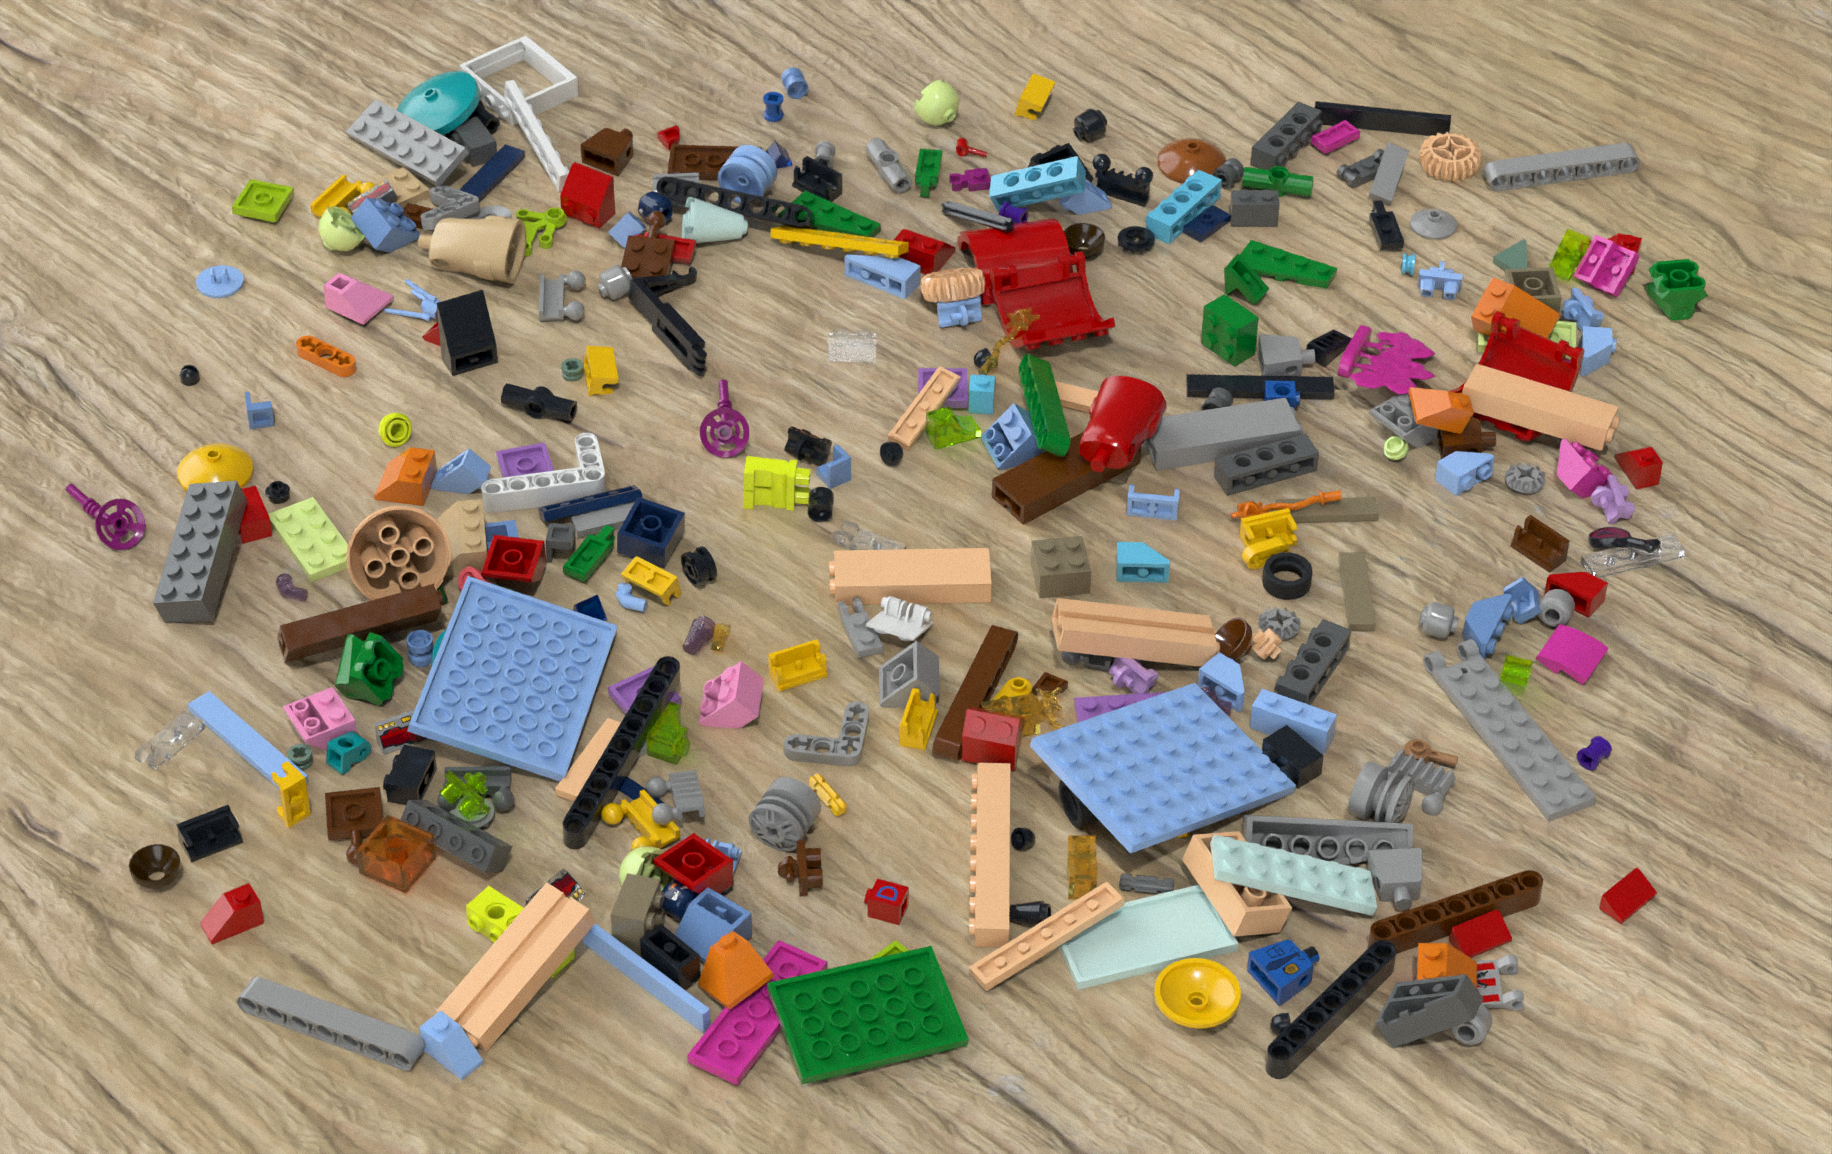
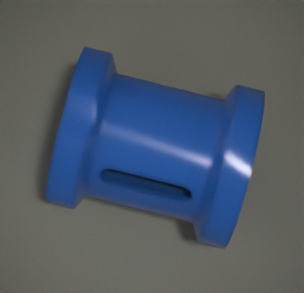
M778 92L766 93L763 96V102L766 105L764 119L769 122H778L783 119V111L781 109L783 95Z

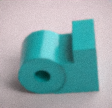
M354 731L334 738L327 742L326 764L343 775L350 771L351 764L362 762L368 757L372 748L371 743Z

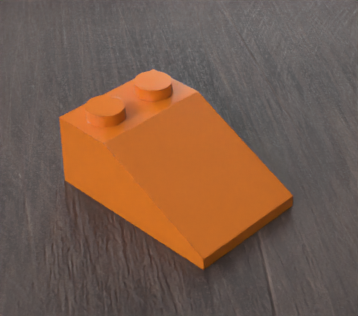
M1492 277L1471 319L1474 331L1490 336L1492 317L1496 311H1500L1509 319L1513 317L1520 320L1521 327L1549 339L1561 315L1515 285Z

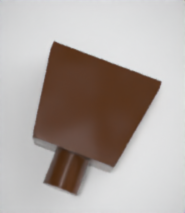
M604 128L581 144L582 163L617 177L622 173L634 154L633 134L626 128L620 132Z
M1477 418L1469 420L1462 434L1438 429L1437 439L1441 459L1455 451L1482 453L1483 447L1496 446V433L1482 432L1480 420Z

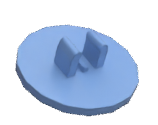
M225 265L205 269L196 279L198 291L210 298L229 297L237 293L244 283L243 274L237 268Z

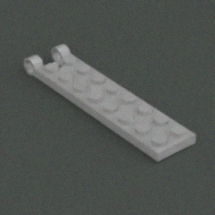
M1473 639L1457 644V652L1462 663L1446 667L1444 657L1439 651L1424 655L1423 664L1426 671L1433 676L1548 822L1595 805V795L1479 654V648Z

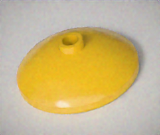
M225 443L207 444L194 449L181 460L177 469L179 483L186 491L189 484L237 481L240 488L243 489L250 482L254 473L253 461L249 454L239 447Z
M1188 958L1176 961L1161 971L1155 982L1154 997L1160 1011L1173 1022L1190 1028H1210L1226 1022L1235 1014L1240 1005L1241 988L1235 975L1225 966L1208 959Z

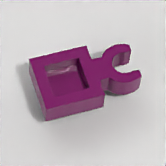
M987 168L964 170V175L958 173L950 174L949 183L952 184V191H960L963 188H968L969 192L989 190L991 178Z

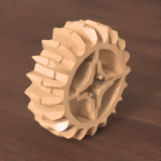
M1446 132L1443 135L1441 133H1437L1436 136L1431 135L1429 139L1424 141L1419 154L1420 166L1423 167V171L1428 172V176H1435L1436 180L1444 179L1445 182L1452 180L1454 183L1456 180L1464 181L1465 178L1471 179L1472 175L1477 173L1482 160L1481 149L1478 147V143L1473 142L1472 138H1465V134L1460 136L1456 132L1454 134Z
M963 267L939 270L921 278V292L923 298L929 302L959 301L974 298L985 291V277L982 270L977 268Z

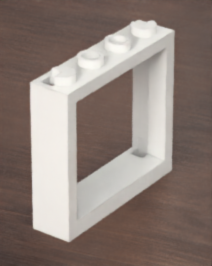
M523 36L459 65L461 72L470 74L477 82L481 92L480 100L511 126L517 124L518 121L505 98L483 81L482 78L522 60L526 61L554 84L525 98L526 102L531 104L534 115L579 96L577 77L527 36Z

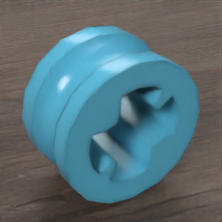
M1403 253L1401 274L1409 272L1410 275H1413L1415 254L1408 256L1406 253Z

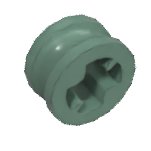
M569 358L562 362L563 379L574 382L583 377V363L581 360Z
M296 744L288 750L289 760L300 770H306L313 764L312 750L308 745Z

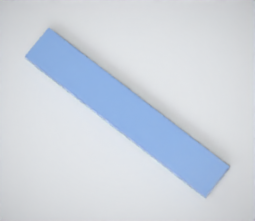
M210 691L188 703V710L278 789L279 787L272 780V772L277 773L279 777H286V773H284L281 766L286 761L291 763L306 777V784L309 782L308 776Z
M596 923L583 937V944L703 1034L711 1026L710 1008Z

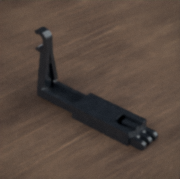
M690 266L689 272L686 275H679L677 271L673 270L672 275L631 279L629 300L652 324V331L688 370H692L697 376H703L706 365L705 359L707 357V353L703 349L705 348V341L669 302L663 303L657 297L677 287L695 283L697 270Z

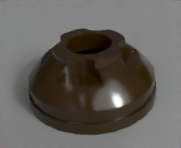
M1077 223L1064 230L1069 251L1073 255L1075 252L1082 251L1085 259L1097 254L1104 247L1105 234L1103 230L1095 225Z
M162 844L148 845L141 848L132 855L129 861V871L132 879L138 885L152 889L161 888L173 882L178 877L181 869L180 856L177 851ZM155 872H162L165 874L164 877L159 880H152L149 878V876Z

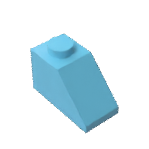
M970 375L968 413L993 414L995 376Z
M1117 542V582L1168 583L1170 560L1143 542Z

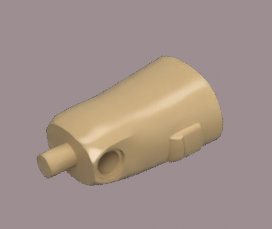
M490 215L485 219L444 218L438 221L433 235L421 234L419 236L418 246L422 249H429V261L433 267L513 284L522 267L527 235L525 224L521 219H509L506 216Z

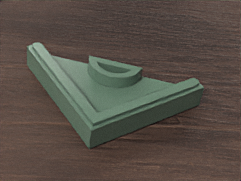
M1523 239L1495 255L1493 263L1504 271L1505 269L1527 268L1526 240Z

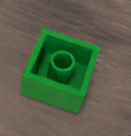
M1223 294L1204 306L1201 344L1236 367L1256 354L1259 317Z

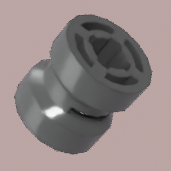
M1229 158L1213 172V176L1222 180L1221 188L1228 189L1235 181L1243 177L1244 167L1239 160Z
M1224 388L1213 389L1208 399L1202 405L1201 411L1231 406L1233 404L1231 393Z

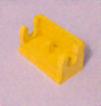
M1033 73L1019 98L1015 116L1036 120L1038 116L1030 113L1029 109L1041 112L1056 82Z
M586 346L583 368L588 396H593V394H612L613 388H604L602 386L604 384H618L619 377L613 347Z
M1289 508L1241 518L1239 538L1245 548L1274 537H1282L1290 547L1297 545L1298 540L1293 531L1298 529Z
M637 556L621 573L625 583H629L632 587L636 584L661 597L662 603L667 606L671 605L669 600L671 594L676 598H679L682 594L677 576Z
M817 639L768 654L769 676L779 692L828 677L825 653H820V643Z
M912 688L900 723L899 746L926 750L938 715L936 697L931 693L929 701H923L920 698V689Z
M286 761L281 764L286 777H279L277 773L272 772V780L279 787L282 807L277 806V813L285 821V826L290 828L310 816L311 812L306 777L291 763Z

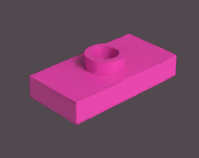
M1345 120L1311 136V144L1327 154L1360 138L1361 131Z

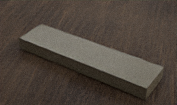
M1376 497L1342 498V500L1326 502L1323 506L1320 502H1316L1299 510H1290L1295 523L1378 521L1379 518ZM1278 499L1275 500V503L1290 504L1300 502L1305 499Z
M1365 552L1339 553L1338 561L1348 628L1351 631H1375L1376 622Z

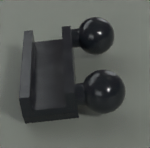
M1102 153L1096 155L1093 159V167L1097 170L1095 177L1098 178L1096 186L1104 191L1107 196L1145 207L1149 202L1150 183L1153 180L1152 170L1148 167H1140L1135 173V178H1132L1131 173L1125 176L1124 171L1115 173V168L1108 170L1111 166V160L1108 155Z

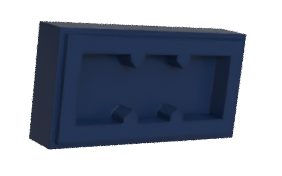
M1212 205L1183 226V233L1202 242L1230 222L1231 214Z

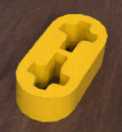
M1274 537L1248 546L1242 552L1241 557L1249 569H1259L1264 567L1266 560L1272 555L1290 552V547L1282 537Z

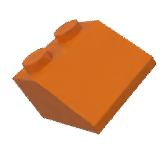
M410 447L388 462L375 493V500L424 506L437 472L435 450Z
M1418 943L1417 980L1467 974L1477 989V962L1448 943Z

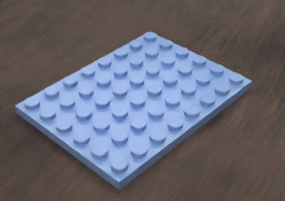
M467 576L407 731L561 781L565 778L618 625Z
M1196 683L1034 737L1030 743V747L1130 854L1293 794L1296 785L1287 778L1286 774L1281 772L1275 763L1272 764L1268 756L1262 754L1263 751Z

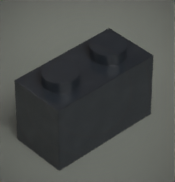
M1288 725L1263 739L1262 754L1268 756L1272 764L1275 763L1280 768V771L1286 774L1287 778L1296 785L1297 789L1322 774L1324 755Z
M403 745L400 754L395 755L390 774H386L383 781L387 802L406 805L408 800H423L437 770L434 750Z
M660 924L640 938L641 958L681 988H687L700 978V955L665 926Z

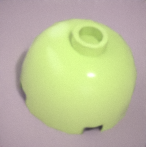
M936 80L921 92L923 97L920 102L916 100L914 104V112L921 120L930 125L938 126L951 122L956 117L959 98L956 90L947 81Z
M329 206L319 220L318 231L323 239L324 246L329 250L350 251L356 248L364 240L365 236L351 220L353 215L337 206H333L332 209Z
M650 846L638 847L630 851L620 866V885H623L626 875L629 873L660 879L662 892L663 888L672 882L673 877L655 865L654 859L665 851Z

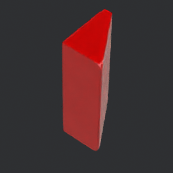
M1636 867L1602 895L1599 909L1622 924L1654 898L1657 892L1642 871Z
M1498 909L1451 928L1449 942L1454 948L1470 958L1512 941V936Z

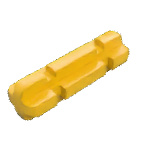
M817 773L809 778V786L813 791L817 792L816 794L835 816H840L847 812L845 801L839 798L838 793L828 782H825L826 780L821 774Z

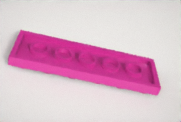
M778 940L763 959L775 977L730 1010L725 1007L688 1053V1063L738 1085L781 1030L767 991L768 983L828 969L827 961Z

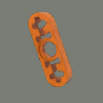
M302 336L296 341L299 357L340 377H349L356 372V361L353 355L314 336ZM322 355H332L328 358H321Z

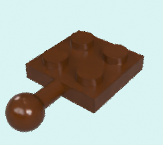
M660 211L651 212L647 218V223L650 226L648 237L628 235L621 267H626L633 279L669 275L676 244L675 240L658 238L659 229L663 228L666 224V217Z
M380 787L325 793L328 841L351 838V845L346 851L347 860L353 865L365 863L368 859V850L362 844V837L384 835Z

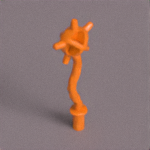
M1340 490L1326 493L1319 491L1317 496L1290 504L1271 503L1263 506L1262 502L1256 504L1254 501L1243 504L1238 503L1237 507L1239 510L1238 512L1231 513V518L1241 519L1287 508L1289 510H1299L1316 502H1320L1323 506L1326 502L1342 500Z

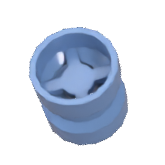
M789 68L783 72L781 81L788 96L793 99H799L806 95L808 84L804 79L802 71L798 68Z
M426 630L411 632L406 639L409 662L417 667L430 665L433 652L432 634Z

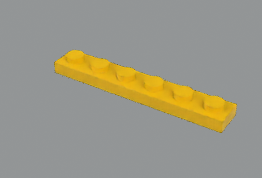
M785 225L771 228V238L779 239L780 243L785 244L796 241L800 242L801 246H814V244L821 245L822 249L840 247L844 252L862 250L865 255L883 253L887 258H899V255L908 252L909 242Z

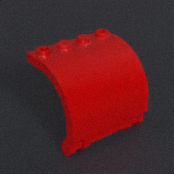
M1050 218L1013 224L1014 229L1008 232L991 227L960 232L961 236L957 237L959 250L967 249L969 246L976 268L982 270L985 277V291L980 294L981 305L995 303L990 269L999 268L1001 270L1006 269V266L1015 265L1018 272L1058 264V256L1067 254V256H1071L1064 231L1056 219ZM1072 265L1070 266V273H1073ZM1008 278L1001 279L1002 287L1009 285Z
M1082 251L1075 252L1072 256H1067V254L1058 256V264L1018 272L1015 265L1006 266V269L1001 270L999 268L990 269L992 291L998 317L1008 341L1016 349L1026 347V351L1041 348L1040 344L1049 343V346L1063 344V339L1072 338V342L1084 340L1086 335L1093 333L1095 337L1105 336L1109 334V330L1116 327L1114 317L1104 320L1095 308L1088 286L1085 256ZM1076 265L1077 272L1070 273V266ZM1008 278L1009 285L1002 287L1001 279Z
M1496 311L1491 320L1489 340L1478 364L1572 392L1582 366L1580 364L1585 350L1578 346L1574 348L1565 340H1560L1559 343H1556L1521 327L1520 320L1513 317L1509 319L1505 317L1504 313ZM1566 355L1570 356L1571 360L1565 358ZM1466 381L1460 387L1450 392L1462 393ZM1476 412L1473 414L1474 418L1480 421H1489L1494 424L1495 428L1502 431H1510L1523 441H1529L1544 434Z

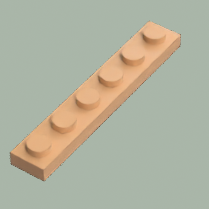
M1106 881L969 966L970 974L988 991L1123 907L1124 898Z

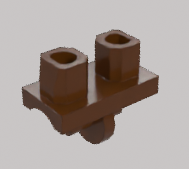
M805 840L797 841V860L793 859L792 856H787L777 867L778 875L788 882H793L798 877L799 897L808 896V888L823 887L822 868L807 869V867H821V848H805Z

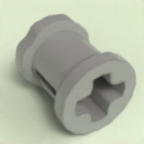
M828 141L819 142L815 147L816 156L814 160L833 168V157L836 153L835 146Z

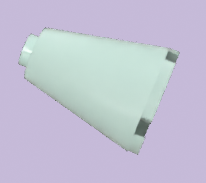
M694 197L687 198L685 207H688L689 210L686 214H683L682 238L696 240V243L740 239L742 234H746L747 220H744L743 215Z

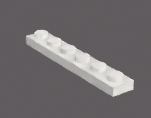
M514 80L506 81L504 98L557 191L561 192L569 170L566 166H563L559 152L552 147L549 135H545L541 121L536 119L531 104L526 102L522 88H518Z

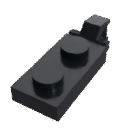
M1382 200L1373 201L1372 213H1369V221L1380 251L1402 249L1404 247V239L1393 211L1386 212Z

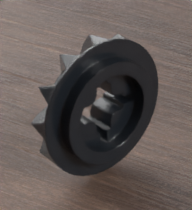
M1127 227L1118 234V246L1123 247L1124 251H1132L1133 254L1135 252L1143 254L1144 250L1150 251L1151 247L1155 245L1153 232L1144 227Z

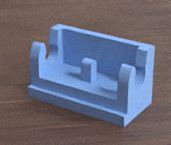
M1129 485L1127 516L1177 520L1180 489H1175L1174 496L1134 493L1135 485Z

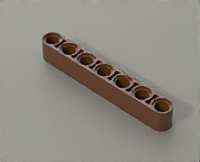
M991 625L936 734L932 747L933 755L958 762L961 760L962 734L966 711L971 707L986 709L1014 653L1018 641V631Z
M1533 870L1522 871L1376 921L1370 927L1368 948L1376 941L1387 940L1395 945L1396 954L1418 947V943H1430L1450 936L1451 928L1493 910L1498 909L1502 916L1506 917L1532 908L1540 902L1543 877Z

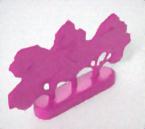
M1360 325L1341 357L1338 368V376L1344 378L1351 377L1358 386L1370 389L1387 386L1397 394H1409L1408 390L1410 387H1417L1410 379L1427 380L1436 377L1430 371H1426L1422 364L1412 361V359H1425L1435 355L1420 340L1413 339L1403 332H1379L1377 337L1381 342L1372 343L1370 342L1372 329L1365 325ZM1384 345H1393L1394 347L1386 348V347H1383V346H1384ZM1367 347L1378 349L1381 354L1379 356H1372L1366 354L1365 351ZM1364 357L1370 359L1371 365L1359 364V361ZM1356 367L1362 370V372L1352 374Z

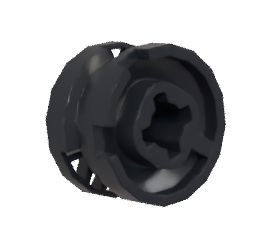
M700 546L694 552L689 551L681 555L682 569L693 586L698 587L704 584L707 579L710 581L716 579V564L705 547Z

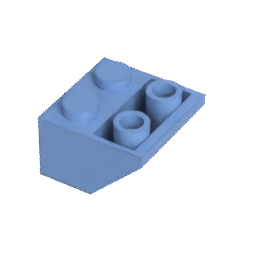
M366 197L351 217V220L376 250L391 253L419 239L421 235L416 229V224L406 217L403 213L404 209L395 202L389 203L379 198L376 200Z
M1015 403L980 436L994 463L1000 470L1016 467L1045 452L1037 446L1029 411Z
M707 887L689 904L675 935L700 955V960L705 963L710 947L718 942L722 936L729 934L731 931H734L746 940L752 936V913Z

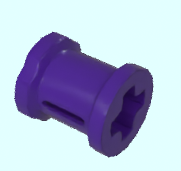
M1005 201L1000 208L999 215L1013 219L1014 224L1027 222L1029 210L1027 208L1020 209L1014 207L1010 202Z
M1595 736L1591 739L1588 747L1578 751L1577 760L1584 769L1595 770L1602 759H1606L1611 755L1612 747L1603 737Z

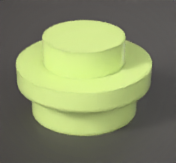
M1399 436L1390 437L1384 445V453L1390 460L1403 458L1409 450L1407 441Z

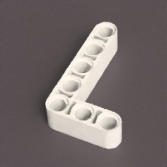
M581 433L576 436L575 452L578 468L485 481L481 487L484 510L490 513L536 508L606 492L605 470L597 437L592 433Z

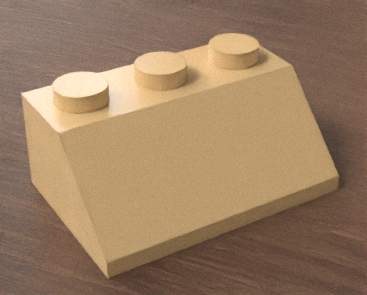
M482 499L456 501L436 519L445 530L451 546V562L444 578L459 576L460 572L466 567H473L482 571L487 556Z

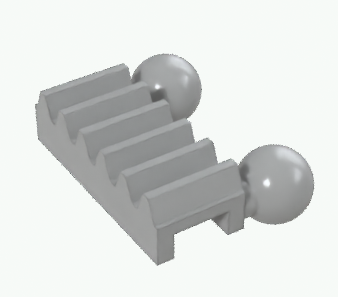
M575 270L565 276L564 274H559V279L545 280L544 274H540V322L564 321V316H568L572 320H579L584 316L585 308L582 303L572 301L567 306H564V285H568L575 290L582 288L585 284V276L582 272Z
M1401 749L1387 766L1389 772L1388 779L1395 771L1402 773V778L1405 775L1414 778V790L1427 795L1422 801L1423 811L1431 816L1440 814L1444 807L1443 802L1446 793L1455 786L1456 777L1454 772L1450 770L1448 773H1445L1443 766L1436 769L1433 762L1426 765L1424 758L1421 757L1417 761L1414 754L1411 753L1409 756H1406L1404 750Z
M696 770L669 773L668 781L661 777H652L647 781L646 792L650 797L661 798L666 792L671 791L674 807L660 803L653 808L652 818L655 823L667 825L673 818L682 820V812L698 810L700 817H705L704 801Z

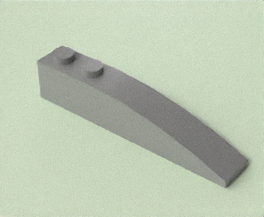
M1244 815L1243 837L1248 843H1257L1265 847L1283 849L1287 852L1309 855L1313 858L1346 865L1368 860L1369 850L1412 848L1414 824Z

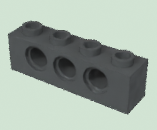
M1298 101L1252 146L1250 165L1265 170L1275 166L1285 167L1287 161L1292 156H1296L1298 151L1309 143L1311 136L1320 132L1323 125L1321 121L1322 111Z
M1303 434L1215 458L1214 478L1226 496L1315 472L1317 471L1319 452L1308 436Z
M1322 619L1317 628H1312L1307 643L1301 644L1296 659H1291L1288 663L1285 675L1283 677L1279 676L1274 688L1277 694L1311 705L1349 650L1351 629Z
M408 800L399 822V826L484 872H502L512 849V846L427 800Z

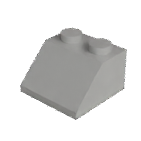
M915 641L879 667V705L881 707L906 708L912 688L920 689V698L923 701H929L931 693L935 697L940 695L939 656L918 641Z

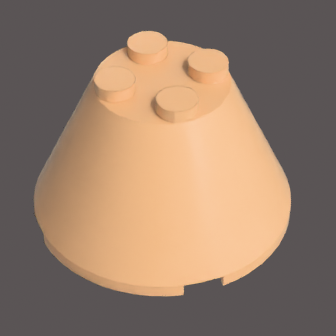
M411 506L386 507L366 517L353 532L347 547V568L354 585L370 600L434 584L437 590L444 581L443 578L448 566H450L451 546L445 530L429 513Z

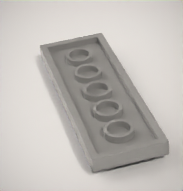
M376 99L346 131L350 138L438 187L469 154L465 147Z

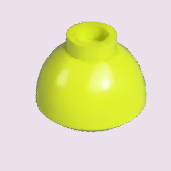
M396 412L384 416L379 423V436L388 446L399 447L404 445L412 433L410 419L406 415Z

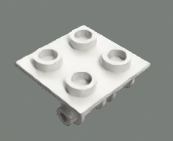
M888 596V598L883 597L881 607H884V609L866 623V626L873 628L881 634L889 633L896 635L903 641H914L934 624L933 621H930L933 612L929 611L928 607L912 602L907 607V601L905 600L901 603V599Z

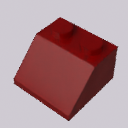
M574 162L571 165L560 194L561 209L566 216L600 229L616 214L614 177Z
M904 228L894 239L895 241L909 242L908 252L899 255V258L920 265V273L925 275L941 270L956 251L955 247L943 241Z
M493 535L481 576L524 582L540 581L547 563L544 541Z
M975 707L968 708L962 734V761L977 764L1009 763L1010 770L1015 771L1025 717Z
M695 833L654 859L655 865L693 892L699 894L707 887L720 894L733 885V860Z

